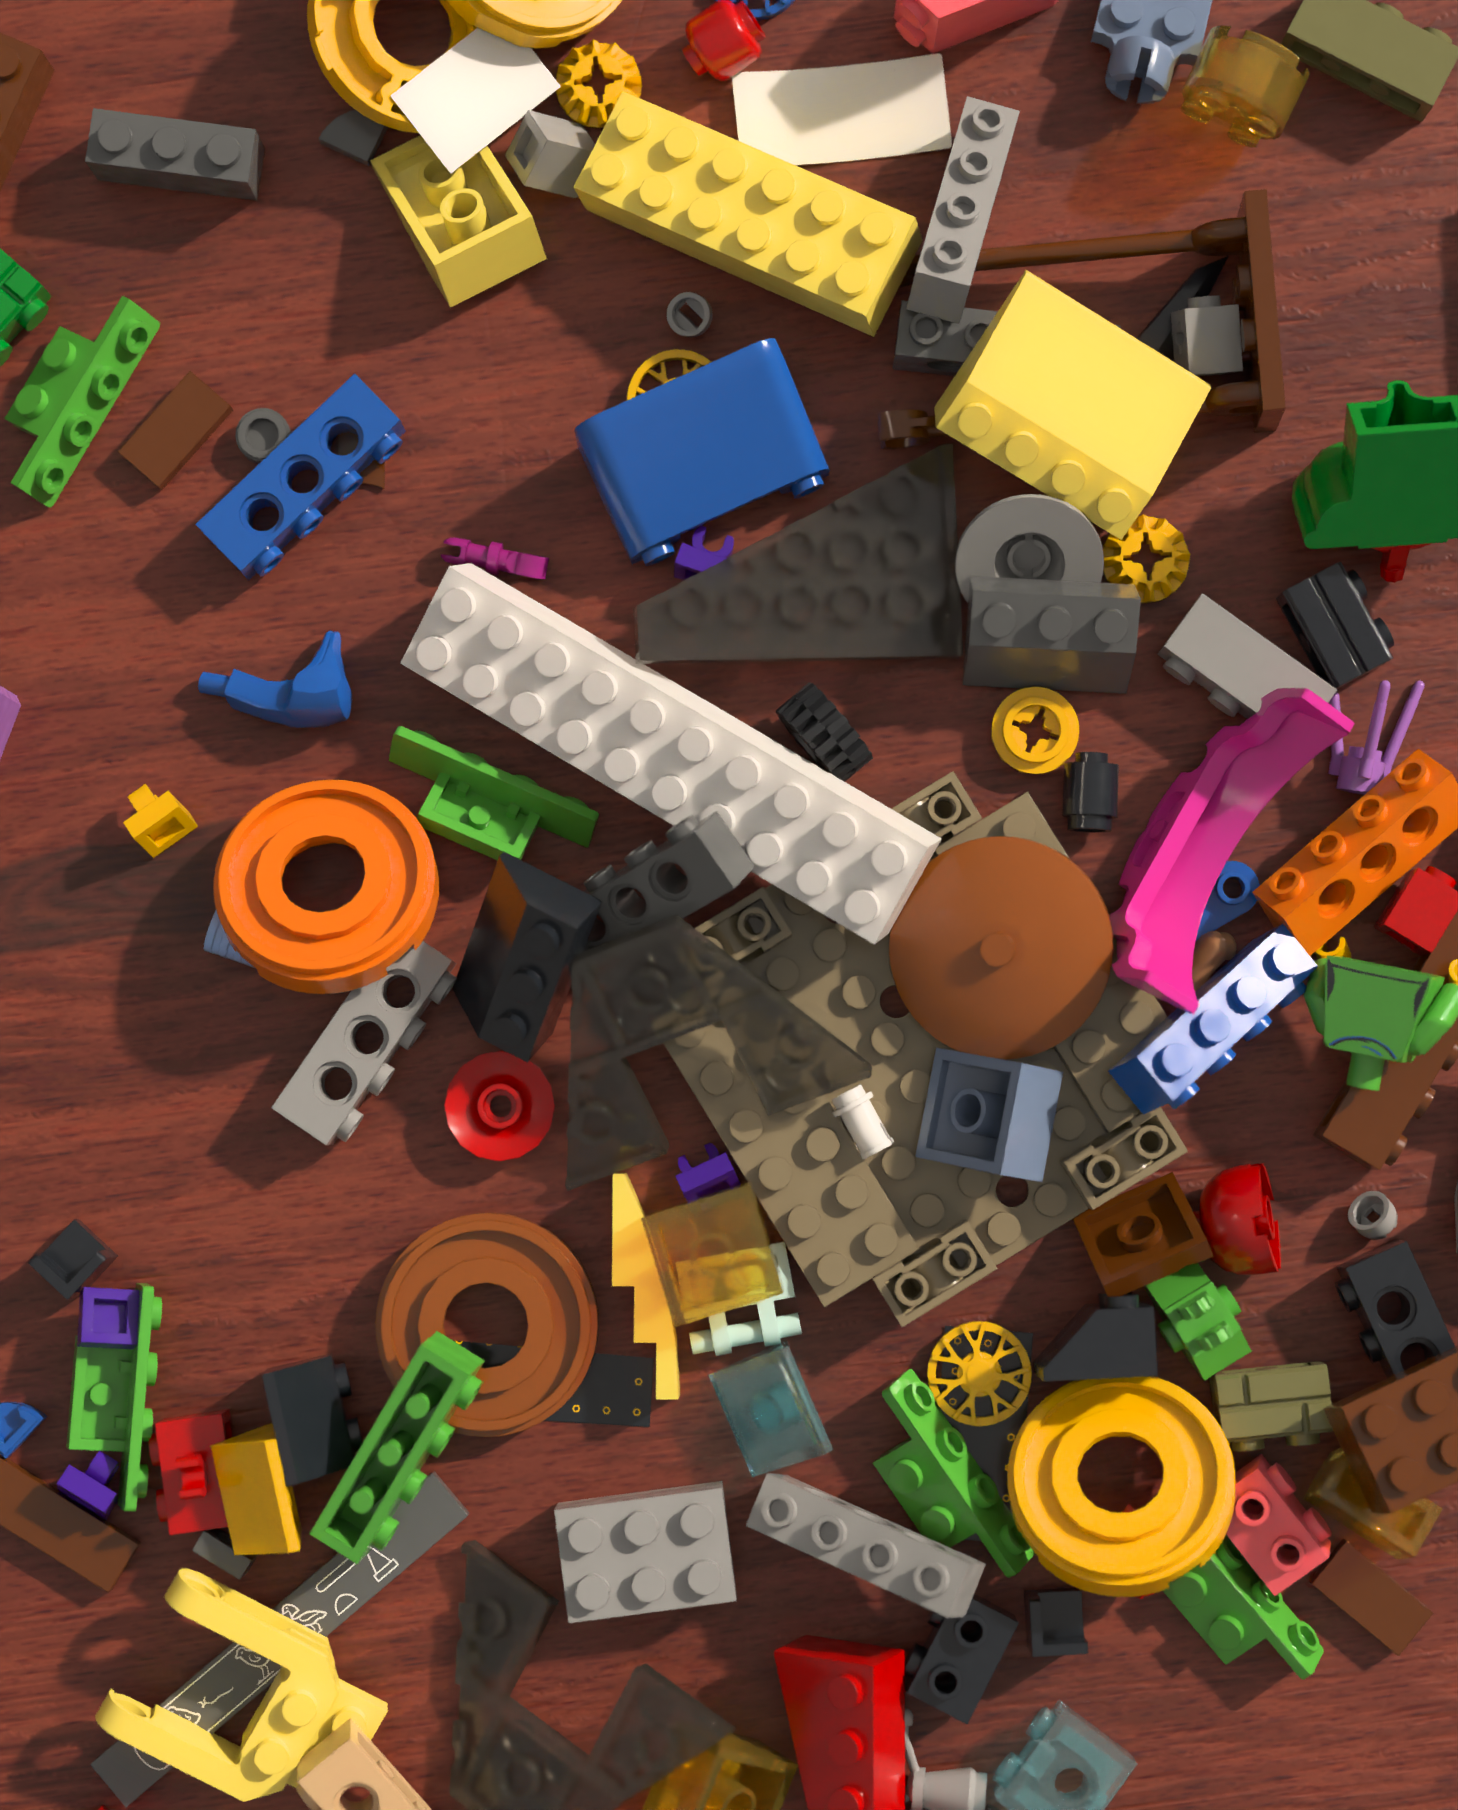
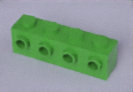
M438 1331L420 1345L310 1532V1535L355 1564H358L374 1547L380 1551L384 1550L400 1524L399 1521L393 1518L400 1503L404 1501L410 1505L427 1479V1475L421 1472L420 1469L429 1454L438 1458L451 1439L455 1428L448 1424L457 1407L465 1411L480 1390L483 1381L475 1376L484 1363L483 1359Z

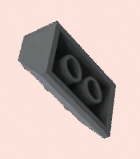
M970 576L962 684L965 686L1004 688L1044 687L1051 690L1126 694L1136 656L1141 598L1135 584Z

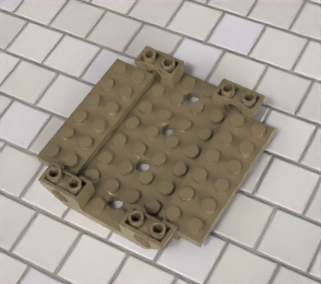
M954 771L891 808L941 838L929 862L942 852L970 840L993 836H1012L1043 843L1067 856L1028 792L982 819ZM772 884L767 888L763 886L668 944L698 993L652 1020L651 1024L824 1307L873 1278L901 1327H904L998 1269L996 1265L1087 1209H1096L1188 1152L1163 1109L1159 1107L1143 1115L1108 1072L1167 1018L1155 996L1117 977L1112 967L1106 990L1099 1004L1078 1030L1058 1045L1046 1051L1028 1057L1007 1059L1008 1061L1063 1072L1043 1181L1037 1182L1023 1179L1027 1186V1194L1020 1204L1005 1206L997 1198L996 1185L1004 1175L915 1157L936 1048L957 1050L934 1038L914 1019L910 1012L904 1017L892 1018L881 1009L880 997L883 991L889 987L896 986L890 965V932L876 944H873L841 924L831 923L824 914ZM1113 937V941H1114L1113 964H1114L1115 962L1118 961V959H1117V945H1116L1117 939H1115V938ZM859 1084L862 1085L865 1093L872 1092L873 1097L869 1100L887 1133L894 1141L890 1146L863 1160L840 1115L834 1117L832 1114L836 1110L832 1099Z

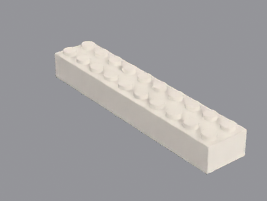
M472 563L448 567L400 663L674 826L691 815L699 822L717 811L755 867L751 872L873 944H876L889 934L941 841V838Z

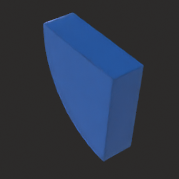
M0 1402V1454L5 1459L9 1458L48 1416L39 1409L25 1403Z

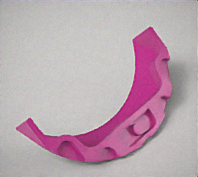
M1277 688L1261 698L1262 705L1257 713L1240 726H1224L1205 744L1207 746L1205 759L1194 771L1189 773L1181 772L1150 816L1146 829L1136 841L1118 885L1126 889L1122 906L1110 915L1113 937L1117 939L1118 961L1112 964L1113 970L1117 977L1124 982L1194 1015L1199 1006L1192 978L1196 936L1210 894L1227 860L1249 826L1274 795L1309 761L1338 740L1347 736L1355 724L1307 688Z

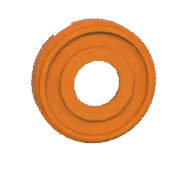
M317 780L301 783L271 795L252 808L237 823L219 854L214 874L213 893L219 920L235 952L237 951L248 963L257 969L259 976L280 987L297 992L332 994L355 990L382 979L388 975L386 968L398 960L411 947L416 951L427 935L435 917L439 899V876L433 850L424 828L411 811L401 802L384 791L359 782ZM336 843L347 845L357 851L365 867L362 888L352 901L339 909L321 913L303 910L290 902L284 893L282 876L285 867L293 857L310 847Z

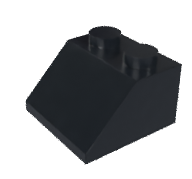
M1132 1292L1122 1296L1107 1297L1106 1293H1098L1099 1303L1085 1304L1034 1360V1374L1043 1381L1158 1376L1154 1307L1139 1301V1295L1132 1294Z
M330 1353L266 1369L262 1374L286 1485H296L349 1468L355 1457V1452H358L363 1444L358 1418L347 1419L342 1398L351 1396L352 1391L345 1363L335 1365L333 1354Z

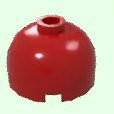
M1263 1163L1239 1165L1219 1172L1209 1179L1202 1190L1200 1210L1193 1211L1212 1251L1213 1257H1210L1211 1260L1221 1269L1238 1275H1263L1279 1272L1278 1269H1281V1244L1278 1220L1274 1222L1270 1200L1274 1201L1269 1176Z

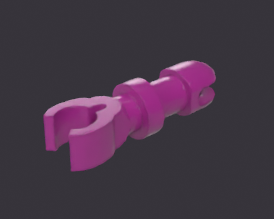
M450 537L443 541L444 544L459 546L461 550L458 557L441 554V558L449 564L461 565L472 563L477 567L485 568V572L495 576L499 574V571L538 579L546 578L549 562L547 557L505 550L503 543L491 542L490 546L474 544L471 540Z

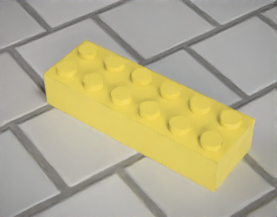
M622 91L573 187L587 211L873 337L922 242L916 217Z

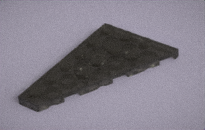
M953 444L939 445L930 452L907 464H903L877 480L869 482L835 500L826 507L803 519H799L773 535L765 537L729 556L722 562L637 605L633 609L636 664L956 659L963 656L961 596L955 568L958 537Z

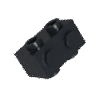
M976 1594L973 1595L964 1617L947 1618L930 1610L926 1623L932 1625L933 1628L925 1644L922 1646L915 1643L905 1659L906 1692L967 1725L1019 1624L1014 1614ZM966 1621H977L976 1626L972 1630H961V1626ZM943 1671L951 1672L948 1679L944 1681L935 1680L939 1673Z

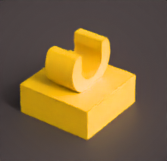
M144 784L127 796L137 813L123 823L133 839L153 858L198 827L188 810L169 790L158 797L156 794L153 795L149 787Z

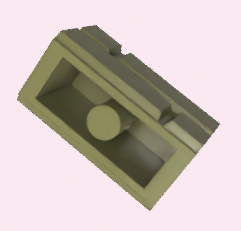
M1314 1361L1224 1370L1209 1378L1213 1406L1212 1413L1222 1428L1227 1441L1231 1443V1451L1264 1449L1265 1438L1285 1436L1288 1446L1320 1443L1319 1433L1334 1432L1323 1409L1332 1404L1330 1400L1328 1368L1325 1363Z

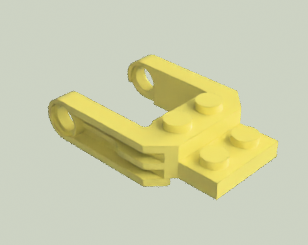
M183 1568L178 1571L165 1593V1600L173 1609L210 1630L283 1666L243 1732L241 1746L214 1733L211 1734L157 1704L152 1709L128 1696L114 1693L115 1690L113 1689L108 1692L95 1715L97 1723L113 1737L246 1802L283 1791L286 1784L296 1788L299 1784L297 1782L298 1763L301 1758L349 1718L371 1740L388 1712V1705L386 1702L338 1678L335 1660L327 1637L200 1572Z

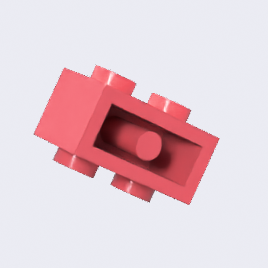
M1260 1454L1235 1472L1234 1511L1226 1535L1272 1594L1276 1596L1329 1559L1331 1541L1328 1538L1332 1536V1532L1316 1509L1311 1507L1306 1511L1293 1493L1297 1491V1488L1287 1471L1279 1463L1271 1466L1265 1457Z

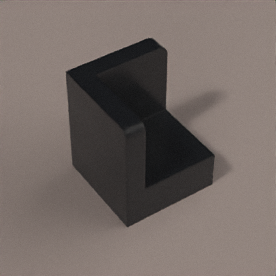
M74 1219L44 1252L36 1253L28 1263L62 1296L70 1300L80 1297L82 1288L90 1287L113 1263L118 1255L82 1221Z
M1081 1589L1024 1590L1026 1640L1032 1657L1089 1653L1088 1641L1084 1637Z

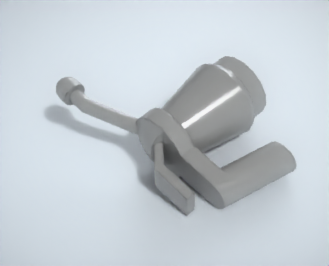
M905 1708V1756L911 1772L905 1788V1803L909 1799L912 1801L911 1810H985L987 1773L976 1772L971 1767L926 1772V1767H919L909 1737V1726L913 1724V1714L909 1709Z

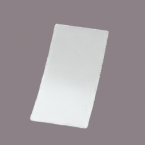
M939 53L838 67L739 72L732 76L739 141L793 165L900 156L948 149L952 146L942 55Z

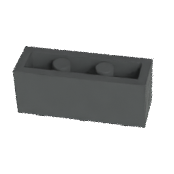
M93 108L85 162L97 180L258 201L265 147L256 129Z

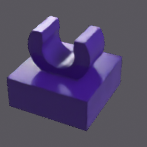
M699 526L693 534L692 546L682 543L674 563V577L725 595L733 572L734 561L730 560V557L733 553L734 539L732 536L727 535L724 545L720 550L715 552L708 551L703 546L707 527Z
M712 1143L704 1145L709 1160L692 1168L685 1155L678 1158V1166L682 1173L675 1177L696 1218L746 1195L726 1152L720 1155Z
M83 1287L79 1298L77 1347L133 1350L137 1346L139 1290Z
M99 1451L85 1474L69 1464L57 1482L58 1490L81 1506L107 1520L118 1503L117 1493L107 1488L119 1469V1466H117L118 1462Z

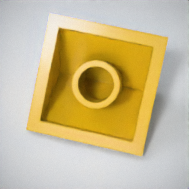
M273 1423L211 1445L234 1555L276 1554L299 1551L302 1527L293 1486L286 1485Z

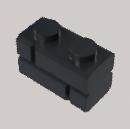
M1341 561L1288 588L1276 598L1317 676L1336 689L1393 659L1389 649L1394 646V640L1387 625L1379 617L1372 620L1363 603V600L1368 598V593L1362 579L1353 569L1346 572Z

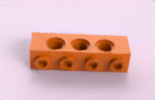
M1420 749L1414 751L1252 892L1274 928L1284 924L1309 956L1316 952L1458 828V783L1452 772Z

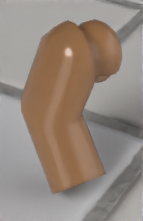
M1210 931L1203 934L1195 942L1192 964L1195 992L1211 978L1212 974L1225 960H1231L1235 956L1237 945L1229 933Z

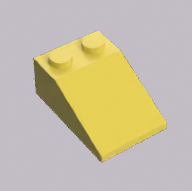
M421 135L370 160L374 171L427 270L450 308L547 259L533 216L488 146H485L451 174Z

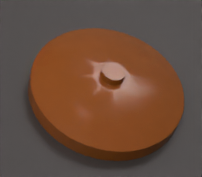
M993 836L970 840L956 845L932 859L924 869L890 930L889 956L893 979L899 995L914 1019L934 1038L959 1052L1003 1060L1018 1059L1041 1053L1070 1037L1084 1024L1099 1004L1106 990L1113 964L1114 941L1110 917L1105 903L1091 879L1078 865L1059 851L1043 843L1020 837Z

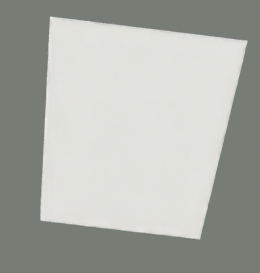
M476 28L394 92L391 98L451 174L526 115L528 110L535 108L561 86L532 48L519 47L480 28Z

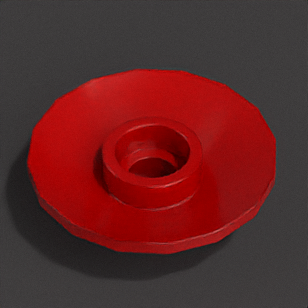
M505 1051L479 1054L462 1065L449 1083L444 1104L448 1127L458 1143L477 1157L498 1162L520 1158L539 1146L551 1128L555 1111L552 1086L541 1068L530 1060L527 1063ZM500 1095L509 1098L512 1105L511 1111L504 1117L496 1116L491 1109L493 1099Z

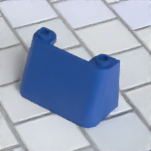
M775 338L751 344L600 412L580 423L574 430L579 451L632 565L643 560L645 566H650L669 558L675 553L672 545L680 540L681 534L778 490L782 494L792 492L795 499L807 496L824 486L822 479L829 476L830 473L790 370Z

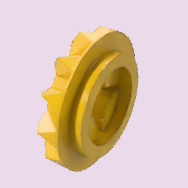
M593 39L589 44L580 48L572 47L563 63L558 65L556 81L561 86L556 90L558 101L566 114L582 125L604 128L622 91L638 98L641 96L642 80L634 57L629 56L616 43H599ZM599 64V69L602 70L604 78L614 80V83L605 85L603 103L598 104L597 95H594L593 88L589 86L583 87V82H588L592 79V71H594V65Z
M1143 514L1137 517L1122 540L1112 534L1108 536L1103 548V571L1109 583L1135 584L1141 598V603L1156 602L1170 596L1180 587L1187 576L1190 553L1184 541L1183 533L1169 524L1166 518L1149 517ZM1143 537H1146L1147 544L1150 545L1152 553H1160L1161 556L1168 555V558H1163L1162 561L1154 563L1152 572L1149 575L1150 581H1147L1146 572H1143L1141 563H1133L1132 560L1123 561V559L1130 558L1131 555L1139 553L1141 544L1144 541Z
M1027 687L1017 690L1002 701L993 716L991 740L1001 760L1020 773L1043 775L1055 770L1071 757L1079 739L1077 715L1071 704L1062 695L1051 689ZM1042 709L1044 710L1042 728L1058 739H1039L1035 746L1031 748L1030 753L1026 752L1028 744L1025 743L1027 734L1020 731L1019 727L1012 725V722L1019 725L1021 722L1030 724L1034 716L1037 717L1039 710Z

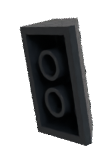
M505 852L498 858L458 971L457 980L452 989L478 1038L528 1063L554 1032L602 901Z

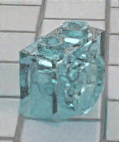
M1058 1700L1052 1710L1044 1706L1033 1718L1026 1731V1734L1031 1738L1017 1756L1015 1753L1010 1752L998 1766L993 1775V1780L997 1782L993 1792L997 1801L1008 1810H1104L1134 1770L1137 1762L1130 1752L1061 1700ZM1076 1768L1082 1771L1083 1782L1076 1791L1063 1793L1055 1788V1779L1062 1770Z

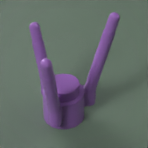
M1386 680L1380 683L1365 747L1349 746L1348 756H1344L1343 738L1331 745V761L1328 774L1338 776L1336 789L1365 795L1391 772L1392 765L1425 686L1423 681L1419 680L1414 683L1383 757L1382 752L1378 751L1377 747L1386 712L1390 683ZM1336 692L1329 701V704L1341 712L1340 696Z

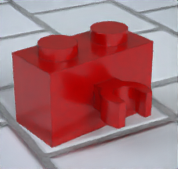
M230 1409L164 1418L156 1422V1433H152L151 1438H149V1453L152 1465L154 1467H161L163 1488L156 1491V1506L160 1522H168L169 1535L228 1527L211 1445L234 1437Z

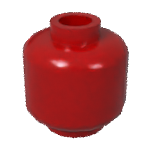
M718 0L686 23L685 34L689 44L683 47L682 51L698 76L708 71L714 79L727 81L760 58L762 53L760 41L766 37L756 18L743 1L735 5L730 0Z

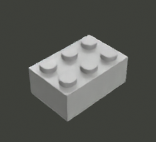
M722 1481L557 1503L554 1512L568 1623L737 1601Z

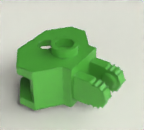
M1198 1263L1187 1265L1176 1273L1144 1286L1154 1307L1163 1320L1157 1324L1163 1338L1174 1353L1182 1350L1202 1380L1205 1381L1251 1352L1241 1331L1242 1329L1234 1318L1241 1313L1238 1303L1225 1284L1216 1288Z

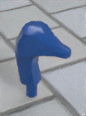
M329 630L324 634L316 654L307 667L297 673L294 679L281 682L266 681L233 669L231 676L202 672L198 682L200 693L226 697L232 709L290 727L323 728L347 720L351 713L352 692L345 676L341 657V636L337 631Z

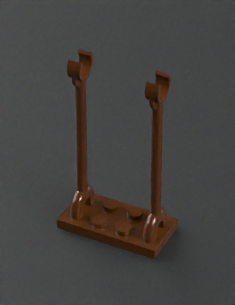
M1267 189L1244 191L1236 218L1207 222L1191 230L980 250L974 272L1193 251L1204 256L1239 255V264L1236 265V278H1232L1233 305L1238 304L1239 311H1244L1240 331L1242 363L1248 364L1249 381L1229 383L1210 389L1197 414L1209 413L1225 417L1252 415L1254 433L1274 432L1277 430L1286 406ZM920 255L914 256L899 288L913 284ZM904 409L877 413L881 449L911 448L928 443L931 437L949 436L936 428L935 415L928 416L926 411Z

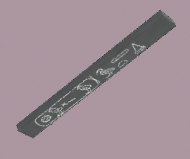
M433 1471L427 1476L425 1483L410 1505L404 1501L400 1503L393 1515V1518L399 1521L400 1524L383 1551L374 1547L358 1564L337 1553L273 1607L272 1610L327 1637L469 1515L468 1510L437 1473ZM232 1642L159 1706L213 1734L274 1681L283 1666L236 1642ZM119 1739L90 1764L125 1807L130 1805L173 1768V1766Z

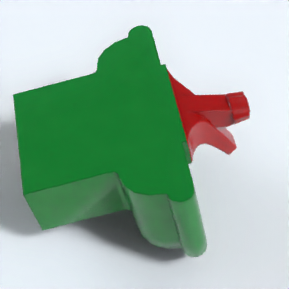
M1395 380L1387 384L1386 398L1382 400L1347 403L1344 440L1320 450L1292 484V505L1306 547L1322 549L1358 546V549L1372 548L1381 551L1383 554L1380 564V576L1387 582L1396 583L1403 580L1410 550L1458 538V395L1424 397L1414 393L1407 382Z

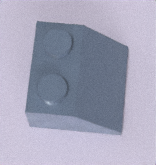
M936 1048L915 1157L1042 1182L1063 1072L1014 1061Z

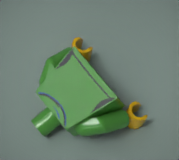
M1340 937L1339 946L1334 951L1327 952V944L1325 943L1315 952L1317 960L1314 962L1318 967L1309 975L1304 999L1316 1031L1324 1036L1325 1047L1352 1052L1346 1084L1379 1091L1385 1060L1401 1063L1413 1062L1416 1056L1426 1054L1453 1026L1458 1018V959L1450 963L1449 983L1443 985L1445 978L1443 976L1351 958V952L1346 939Z

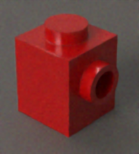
M1427 866L1425 871L1419 867L1408 871L1373 928L1419 956L1431 954L1458 911V891L1453 889L1457 882L1448 874L1432 866Z

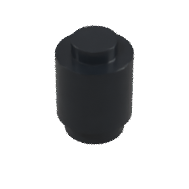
M1078 752L1075 753V762L1064 763L1062 816L1068 818L1067 830L1092 833L1111 832L1112 819L1118 816L1119 765L1108 763L1107 753Z

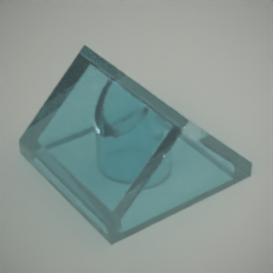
M787 1340L709 1374V1378L752 1477L821 1456L833 1450L829 1436Z

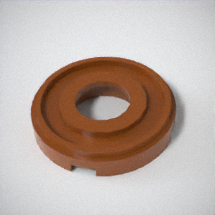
M489 1212L464 1215L445 1221L414 1240L398 1257L384 1281L379 1295L375 1320L379 1356L388 1379L393 1387L396 1388L420 1345L437 1331L445 1335L444 1320L447 1307L457 1293L470 1285L487 1282L504 1286L517 1295L526 1310L528 1331L524 1345L514 1358L503 1365L480 1368L475 1376L483 1381L480 1390L465 1411L457 1407L448 1422L450 1426L455 1428V1433L478 1437L514 1434L541 1423L558 1411L572 1397L582 1383L596 1350L599 1331L598 1306L592 1282L584 1266L570 1247L557 1235L531 1221L510 1214Z

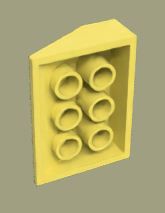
M1025 270L935 405L936 428L1046 495L1073 505L1092 523L1122 540L1153 496L1206 399L1211 386Z

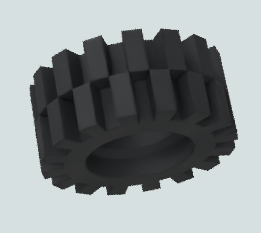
M809 682L776 710L780 721L795 738L794 740L805 750L808 757L818 767L842 781L848 780L873 759L872 753L868 750L869 748L865 742L859 738L860 735L850 726L849 721L843 714L841 715L832 701L828 700L825 694L820 689L818 690L813 683Z

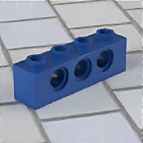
M354 373L195 525L248 580L256 573L261 577L268 574L284 557V553L281 550L296 535L303 539L318 527L324 518L320 513L335 498L343 501L357 490L363 482V478L359 474L374 459L379 464H382L396 453L403 443L399 437L406 432L401 420ZM351 432L359 437L358 445L352 453L340 456L331 452L332 442L337 435ZM308 469L318 472L319 480L312 491L297 493L292 490V481L297 473ZM264 507L278 509L279 519L272 529L267 531L253 529L252 522L257 511Z

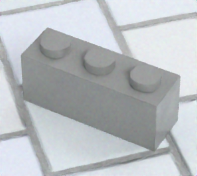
M1203 593L1194 602L1157 653V655L1166 660L1163 668L1169 674L1187 685H1190L1193 680L1210 692L1207 699L1216 708L1231 717H1235L1238 712L1245 718H1250L1260 710L1262 705L1261 698L1277 688H1307L1327 703H1329L1337 691L1336 688Z

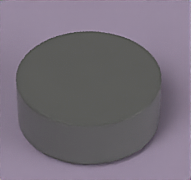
M257 408L249 411L240 419L236 428V442L240 451L248 460L255 464H260L292 432L281 414L272 409Z

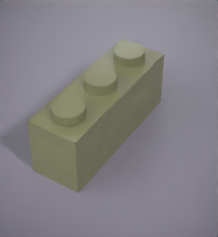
M1303 0L1278 50L1421 123L1433 107L1458 59V47L1452 44L1451 38L1444 32L1431 27L1422 29L1404 20L1403 14L1395 7L1385 3L1373 4L1367 0Z

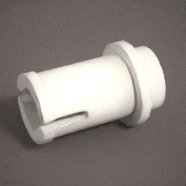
M859 1084L832 1099L836 1108L832 1114L834 1117L840 1115L863 1160L890 1146L894 1141L887 1133L869 1100L873 1097L872 1092L865 1093L862 1085Z

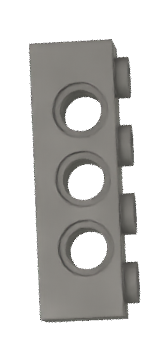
M967 96L915 272L907 310L960 324L1019 116V110Z
M422 941L416 951L411 947L398 960L387 967V976L367 986L351 990L271 1108L325 1145H334L338 1138L346 1142L364 1117L357 1109L368 1093L371 1092L378 1096L392 1077L395 1068L390 1066L389 1062L400 1046L408 1051L425 1028L426 1023L419 1018L431 1001L439 1005L454 986L457 977L451 971L457 963ZM398 977L409 978L415 988L412 1002L403 1008L393 1007L386 995L388 985ZM374 1022L383 1031V1043L376 1052L365 1054L356 1045V1033L362 1025ZM336 1068L346 1070L352 1079L350 1093L341 1100L331 1098L324 1086L326 1076Z
M766 1474L746 1524L747 1527L947 1618L964 1617L966 1615L986 1565L788 1475Z

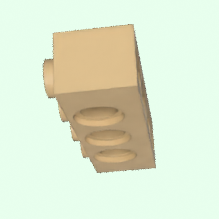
M351 1718L304 1755L298 1763L297 1782L299 1784L296 1786V1789L302 1800L311 1810H432ZM354 1786L363 1787L371 1793L366 1799L359 1802L349 1801L342 1796L345 1790Z

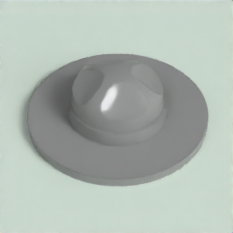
M1041 494L1011 496L995 502L982 510L966 527L956 551V577L960 591L967 603L970 576L1101 583L1104 569L1102 543L1091 521L1068 502Z

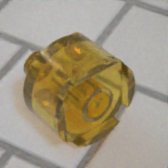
M1215 26L1210 30L1183 86L1182 96L1185 100L1180 108L1181 111L1196 121L1209 123L1211 120L1228 128V137L1246 147L1256 148L1260 139L1273 140L1279 138L1309 78L1308 68L1299 72L1296 68L1300 58L1288 48L1266 36L1246 30L1243 38L1239 39L1227 36L1231 26Z

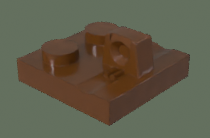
M1173 1172L1120 1194L1094 1210L1087 1209L1073 1218L1107 1297L1122 1296L1176 1273L1187 1265L1196 1264L1213 1257L1208 1241Z

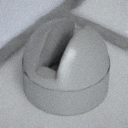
M684 292L674 297L667 309V320L670 327L676 333L685 337H697L709 328L712 321V309L704 297L696 293ZM685 303L703 319L699 327L680 311V308Z
M1368 1191L1359 1195L1352 1202L1348 1211V1219L1351 1225L1362 1236L1371 1240L1386 1238L1387 1234L1397 1226L1398 1215L1394 1205L1383 1193L1378 1191ZM1372 1211L1380 1217L1374 1223L1366 1218Z

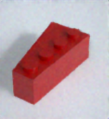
M804 1635L774 1650L808 1810H905V1650L812 1635Z

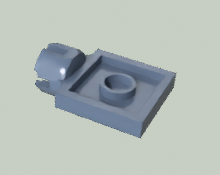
M1100 0L1091 42L1102 44L1109 48L1111 55L1105 82L1110 92L1126 101L1131 80L1134 77L1142 78L1137 104H1152L1161 101L1168 92L1176 65L1187 64L1196 67L1201 53L1212 0Z

